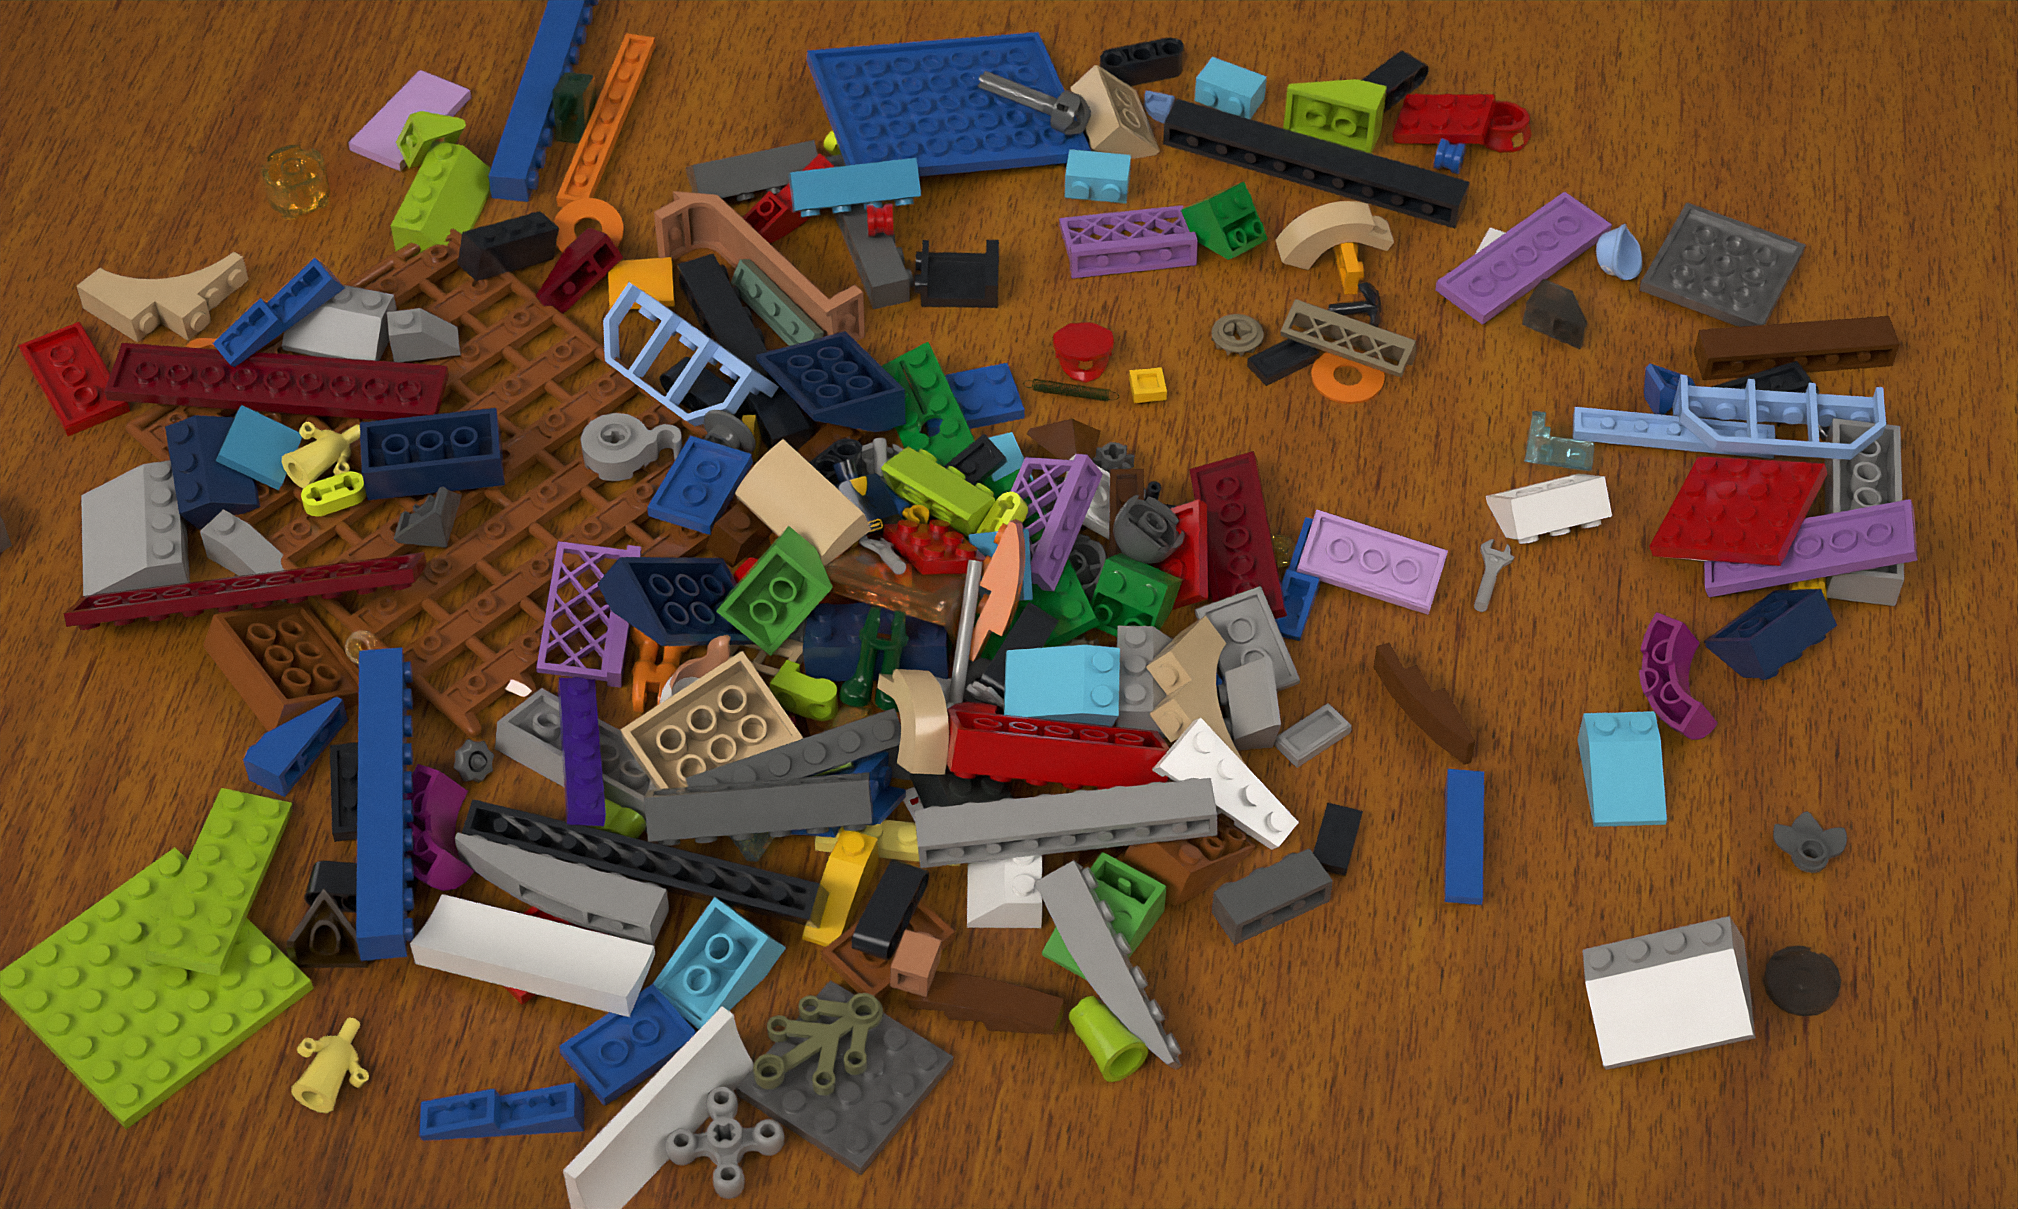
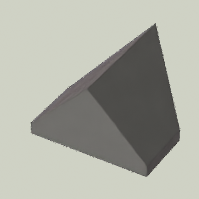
M443 486L440 487L436 498L428 495L421 507L416 504L413 505L415 513L410 514L407 511L401 513L393 540L404 544L447 547L462 495L452 492Z

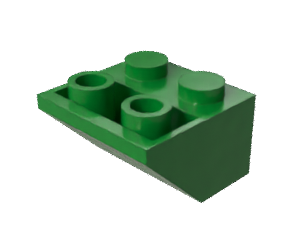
M1244 181L1217 191L1181 209L1189 231L1196 234L1197 242L1228 260L1268 240L1264 225L1260 221L1252 201V196L1248 192Z
M1122 553L1106 558L1090 603L1100 623L1095 628L1117 637L1118 626H1153L1160 630L1172 611L1182 579L1143 562L1136 561Z

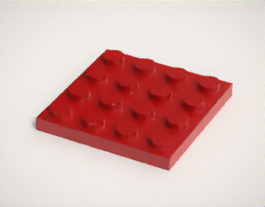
M1698 456L1649 546L1652 556L1781 566L1828 474L1825 463Z

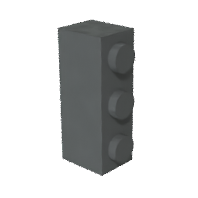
M1310 848L1300 853H1290L1276 864L1267 868H1257L1249 876L1241 880L1221 885L1213 894L1212 914L1235 946L1329 902L1333 880Z

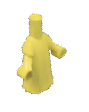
M305 422L302 424L299 434L306 440L311 437L317 440L282 456L281 462L284 470L292 481L301 488H305L313 483L335 462H337L333 470L335 475L349 472L350 466L347 463L351 456L349 445L360 438V425L356 424L344 433L339 434L332 430H320L312 423Z
M347 1018L338 1036H323L318 1041L312 1038H305L297 1047V1052L304 1057H310L313 1052H318L301 1078L292 1086L291 1093L304 1106L322 1113L333 1111L336 1097L347 1070L351 1073L349 1078L350 1084L357 1088L362 1087L368 1080L369 1074L358 1064V1054L351 1044L360 1028L358 1020Z

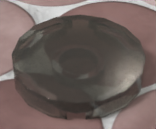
M1789 946L1775 952L1766 965L1763 983L1766 994L1775 1005L1787 1013L1799 1016H1816L1829 1010L1838 998L1841 978L1838 968L1828 956L1821 952L1818 955L1810 951L1811 948L1805 946Z

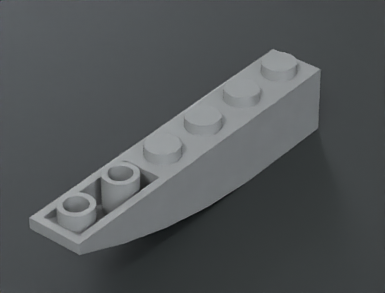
M457 833L455 837L459 860L479 875L515 898L576 925L653 946L669 912L667 890L655 883H642L627 879L618 873H605L594 870L582 863L572 864L561 861L549 854H535L524 851L515 845H502L488 841L479 835L469 836Z
M1072 861L1035 881L1067 949L1087 981L1104 1003L1163 1062L1175 1070L1182 1067L1178 1055L1182 1053L1181 1048L1172 1033L1166 1034L1161 1024V1021L1165 1020V1016L1155 999L1149 1000L1144 990L1148 986V982L1139 966H1132L1127 956L1132 952L1121 932L1116 934L1111 924V921L1115 920V916L1106 900H1099L1094 890L1099 885L1089 867L1083 868L1077 862Z

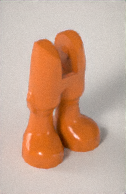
M631 625L630 638L639 649V659L634 663L631 670L633 677V710L638 713H644L647 693H658V706L664 686L680 666L679 663L683 654L692 646H664L663 661L657 666L656 657L660 644Z

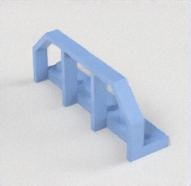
M630 282L603 319L605 362L693 426L704 424V416L710 410H722L734 415L749 392L757 396L761 391L772 398L779 388L661 302ZM634 302L642 306L638 312L653 322L657 318L661 322L628 370L614 359L615 357L620 359L619 324ZM678 332L682 335L679 341L693 351L696 350V352L667 395L664 396L640 377L646 374L671 335L675 337ZM719 361L723 364L719 370L735 381L740 376V379L723 403L692 413H687L678 406L708 362L715 366Z
M1680 375L1673 402V416H1679V422L1714 451L1851 460L1881 437L1886 427L1883 387H1876L1873 397L1816 394V383H1809L1806 393L1755 390V379H1748L1745 389L1688 386L1687 375ZM1698 417L1721 420H1747V437L1720 436ZM1833 418L1875 423L1872 428L1851 444L1819 442L1818 425L1828 427L1831 425ZM1757 422L1808 424L1809 441L1758 438Z

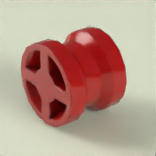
M885 204L882 208L867 205L868 237L875 236L877 233H885L887 236L894 235L892 204Z

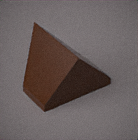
M1074 419L1030 428L1027 435L1058 459L1070 460L1075 454L1088 455L1093 461L1101 431Z

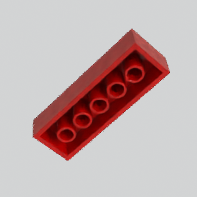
M947 709L949 747L946 764L950 771L954 772V775L971 779L975 778L976 774L989 775L991 779L999 782H1011L1012 778L1026 779L1027 783L1037 786H1045L1048 782H1057L1069 789H1082L1083 785L1097 786L1098 790L1110 789L1115 786L1130 787L1147 785L1152 782H1168V776L1162 777L1152 770L1170 749L1158 731Z

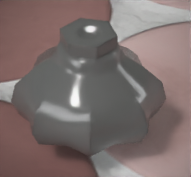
M468 739L461 748L455 751V764L453 768L460 774L462 781L481 783L485 776L493 771L492 761L494 754L488 749L485 741L475 742Z

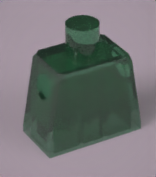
M566 72L552 91L556 141L579 144L596 105L595 77L591 74ZM578 114L576 122L573 121L572 117Z

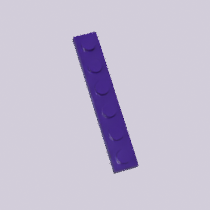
M559 677L558 700L567 824L604 826L606 810L595 679Z

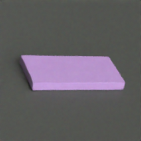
M419 70L349 141L350 151L401 171L407 164L396 144V140L409 115L425 111L453 117L471 99L470 90Z
M1316 510L1296 572L1320 578L1319 581L1428 615L1448 550Z

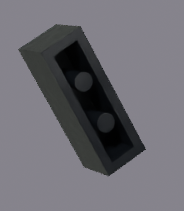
M541 211L465 231L462 233L457 264L475 281L552 260L554 259L559 227Z

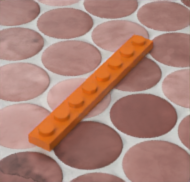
M625 34L556 197L558 207H564L578 199L594 197L655 50V37Z

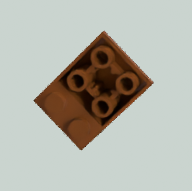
M1217 814L1216 836L1129 845L1122 862L1166 886V900L1173 906H1176L1199 896L1255 850L1256 845L1247 839L1240 829L1233 827L1220 814Z

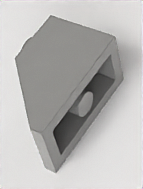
M421 308L387 312L389 339L394 362L460 355L458 328Z

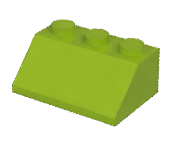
M908 446L884 463L881 467L887 485L898 496L913 505L925 506L934 518L949 522L956 531L968 538V534H976L995 502L994 493L989 488L980 483L974 486L964 480L966 478L965 475L956 468L948 466L946 469L937 464V459L926 450L920 449L917 452Z

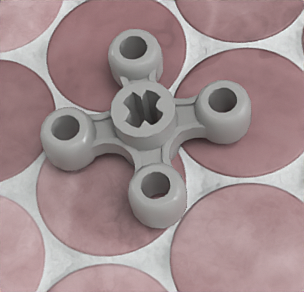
M717 1087L707 1096V1111L713 1119L707 1131L701 1134H693L687 1129L675 1130L667 1138L666 1149L670 1160L677 1165L690 1164L695 1158L700 1156L710 1157L712 1162L717 1165L713 1173V1185L716 1193L725 1199H732L740 1195L744 1189V1174L737 1164L743 1158L744 1153L758 1151L768 1156L777 1154L784 1145V1131L777 1121L769 1119L759 1122L756 1127L742 1128L734 1120L738 1110L736 1094L727 1087Z

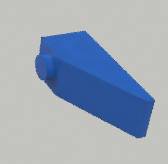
M335 697L265 733L256 744L247 750L243 759L249 781L285 797L347 723L348 719L343 699Z

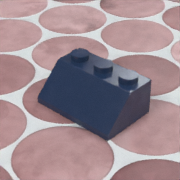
M195 415L165 427L179 514L198 530L203 529L222 510L232 515H239L260 507L256 480L215 461L234 417Z
M1821 589L1774 590L1706 639L1704 643L1711 652L1743 678L1767 680L1776 676L1779 673V668L1784 664L1799 659L1803 655L1802 651L1807 647L1823 641L1826 638V633L1836 627L1837 624Z

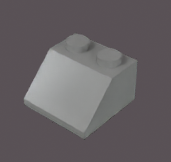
M1271 656L1263 657L1225 672L1222 684L1217 685L1219 706L1225 707L1226 718H1223L1237 751L1273 748L1279 732L1281 720Z

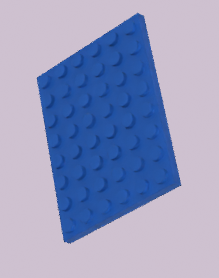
M1039 32L807 50L806 60L846 166L917 158L919 177L1061 164L1067 163L1069 149L1091 151L1083 132L1068 135L1056 131L1051 127L1050 115L978 87L980 75L988 71L1058 99L1062 92H1064V88Z

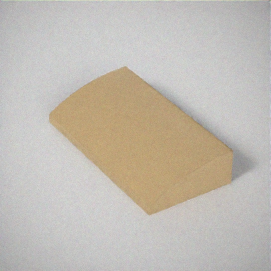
M784 439L772 447L754 465L735 492L737 498L778 537L790 526L817 549L824 567L871 531L864 513Z

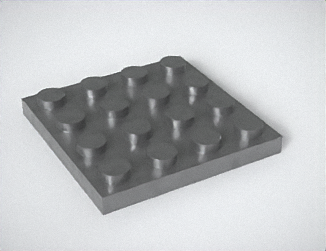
M1686 202L1642 279L1640 291L1739 327L1766 325L1799 263L1806 245Z
M830 980L816 997L820 1000L848 1003L855 995ZM807 1006L805 1011L812 1012L816 1010V1007ZM861 1012V1013H859L858 1015H859V1016H867V1015H869V1013H868V1012ZM884 1013L879 1025L868 1031L865 1048L867 1068L862 1074L851 1075L844 1068V1054L851 1048L853 1030L839 1039L833 1072L836 1088L831 1094L826 1096L818 1095L812 1087V1076L818 1070L821 1054V1051L785 1073L782 1084L774 1089L760 1087L755 1082L752 1069L737 1086V1096L859 1175H862L953 1065L952 1055ZM799 1015V1017H798L795 1021H804V1020H802L801 1017H800V1015ZM821 1015L813 1023L832 1024L840 1018ZM789 1036L783 1042H776L766 1054H774L781 1057L809 1038ZM854 1058L849 1061V1063L853 1065H857L862 1062L858 1058ZM766 1073L763 1077H773L776 1074ZM821 1079L817 1083L827 1085L830 1081L828 1079Z

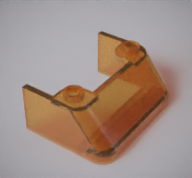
M862 545L861 547L851 548L825 567L832 584V589L827 594L832 604H855L862 601L892 611H904L905 615L945 627L956 650L967 574L922 575L911 563L904 559L901 560L906 564L905 572L895 574L878 553ZM978 592L977 606H978V604H979V602H980V600H981V596H980L979 592ZM975 613V620H974V626H973V627H975V625H976V623H977V621H978V619H979V617H980V614H978V613Z

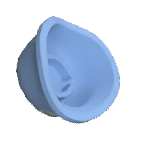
M1622 224L1619 228L1608 231L1600 236L1596 245V255L1601 269L1606 274L1617 276L1621 280H1630L1637 277L1642 269V253L1638 241L1628 230L1627 225Z

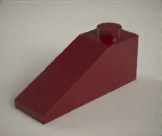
M588 227L564 250L535 297L544 307L553 306L564 314L624 257L606 233Z

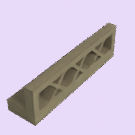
M1295 299L1280 331L1281 336L1400 378H1402L1407 364L1412 366L1417 355L1416 340ZM1292 325L1307 329V331L1301 333L1291 328ZM1322 335L1336 339L1338 341H1335L1333 343L1324 341ZM1352 345L1368 351L1364 353L1356 352ZM1382 356L1399 361L1398 366L1385 362Z

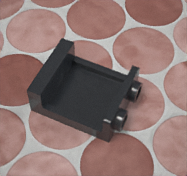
M923 240L922 252L916 251V271H921V274H915V294H921V307L998 308L999 240H986V253L930 252L929 240Z

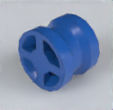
M1441 139L1434 160V168L1439 170L1448 168L1452 173L1459 174L1465 156L1466 144L1459 143L1453 145L1448 140Z

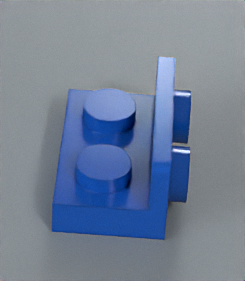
M888 752L868 757L853 772L870 773L873 821L872 824L866 825L881 824L906 797L905 789L889 786L892 768L888 766Z

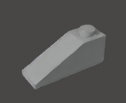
M222 510L200 531L207 558L239 576L284 570L281 565V558L284 555L250 524L225 510Z

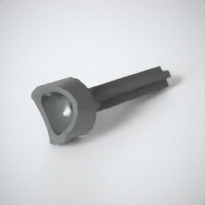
M985 71L979 77V88L1050 115L1051 127L1056 131L1068 135L1079 134L1084 131L1088 124L1091 110L1082 95L1066 90L1057 99L988 71ZM1075 115L1079 116L1077 121L1073 120Z

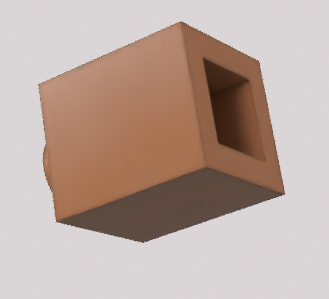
M905 930L891 965L890 987L927 997L941 960V940L934 938L926 932L915 933Z

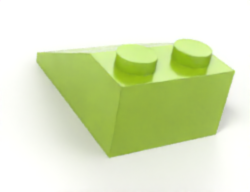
M1359 79L1289 84L1283 129L1372 154L1381 133L1387 86Z

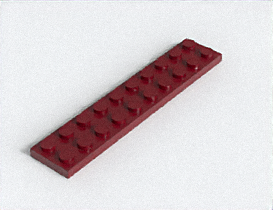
M121 343L105 388V395L107 400L236 410H239L240 406L243 405L253 411L388 420L439 414L449 372L448 366L260 352H255L236 367H232L217 349Z
M425 552L87 595L82 596L64 613L66 627L79 625L80 630H89L101 626L100 623L113 621L115 626L135 622V618L148 617L149 621H159L169 618V614L180 612L183 613L184 617H191L204 613V609L217 608L218 612L233 611L242 604L252 603L253 608H261L272 605L274 603L273 600L286 599L287 603H299L308 600V596L320 594L322 599H331L342 596L344 591L356 590V594H369L378 590L377 587L391 586L392 590H401L412 586V583L418 579L426 568L427 563Z

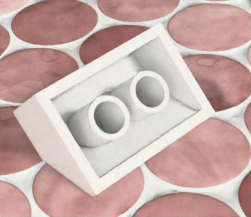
M1574 474L1486 496L1487 504L1505 537L1517 539L1519 544L1539 540V534L1547 532L1550 533V536L1563 535L1570 532L1571 526L1581 524V528L1595 527L1601 525V519L1612 516L1604 476Z
M1042 855L968 863L967 928H1041L1042 896L1035 881L1042 878Z

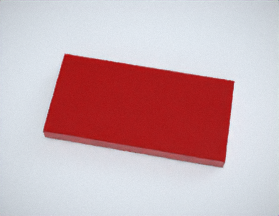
M80 321L18 345L22 357L67 436L130 412L127 402L107 400L105 388L110 372Z

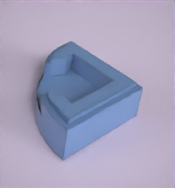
M1146 90L1144 106L1147 113L1153 119L1164 123L1175 103V96Z

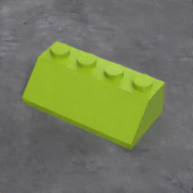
M434 140L391 224L395 251H398L408 243H415L421 248V251L414 255L416 256L433 245L447 246L449 241L445 242L452 228L461 234L465 231L473 230L491 193L488 176L491 168L463 145Z

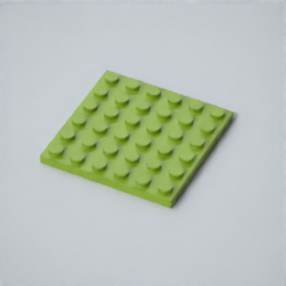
M176 848L170 850L0 971V997L126 1130L313 989L311 980L247 917L221 976L146 961V949L188 861Z

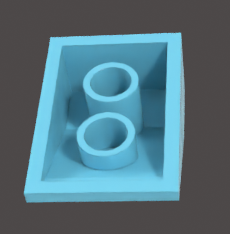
M1073 645L1007 650L1005 660L1004 715L1113 726L1119 716L1120 648Z
M1655 711L1584 713L1577 740L1593 826L1666 825L1667 815L1662 749Z
M714 897L653 984L682 1017L700 1030L721 1007L729 1011L766 977L786 947L733 907Z

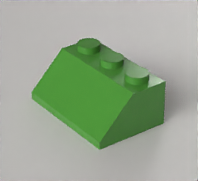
M788 526L730 591L716 612L771 656L832 589V584L817 549Z

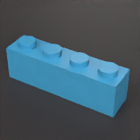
M917 158L797 171L788 174L793 212L801 211V217L820 215V209L832 208L833 213L852 211L851 205L859 204L864 205V210H867V205L882 208V202L895 200V206L914 204V198L921 196Z

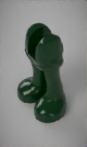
M874 606L870 608L864 626L859 630L861 649L857 668L854 675L844 682L840 689L839 698L843 703L854 707H863L871 702L873 675L878 650H884L880 674L893 675V670L899 669L903 647L907 645L909 640L906 634L904 611L895 610L890 628L891 635L877 633L881 622V608ZM876 687V706L884 711L895 708V711L899 712L895 700Z

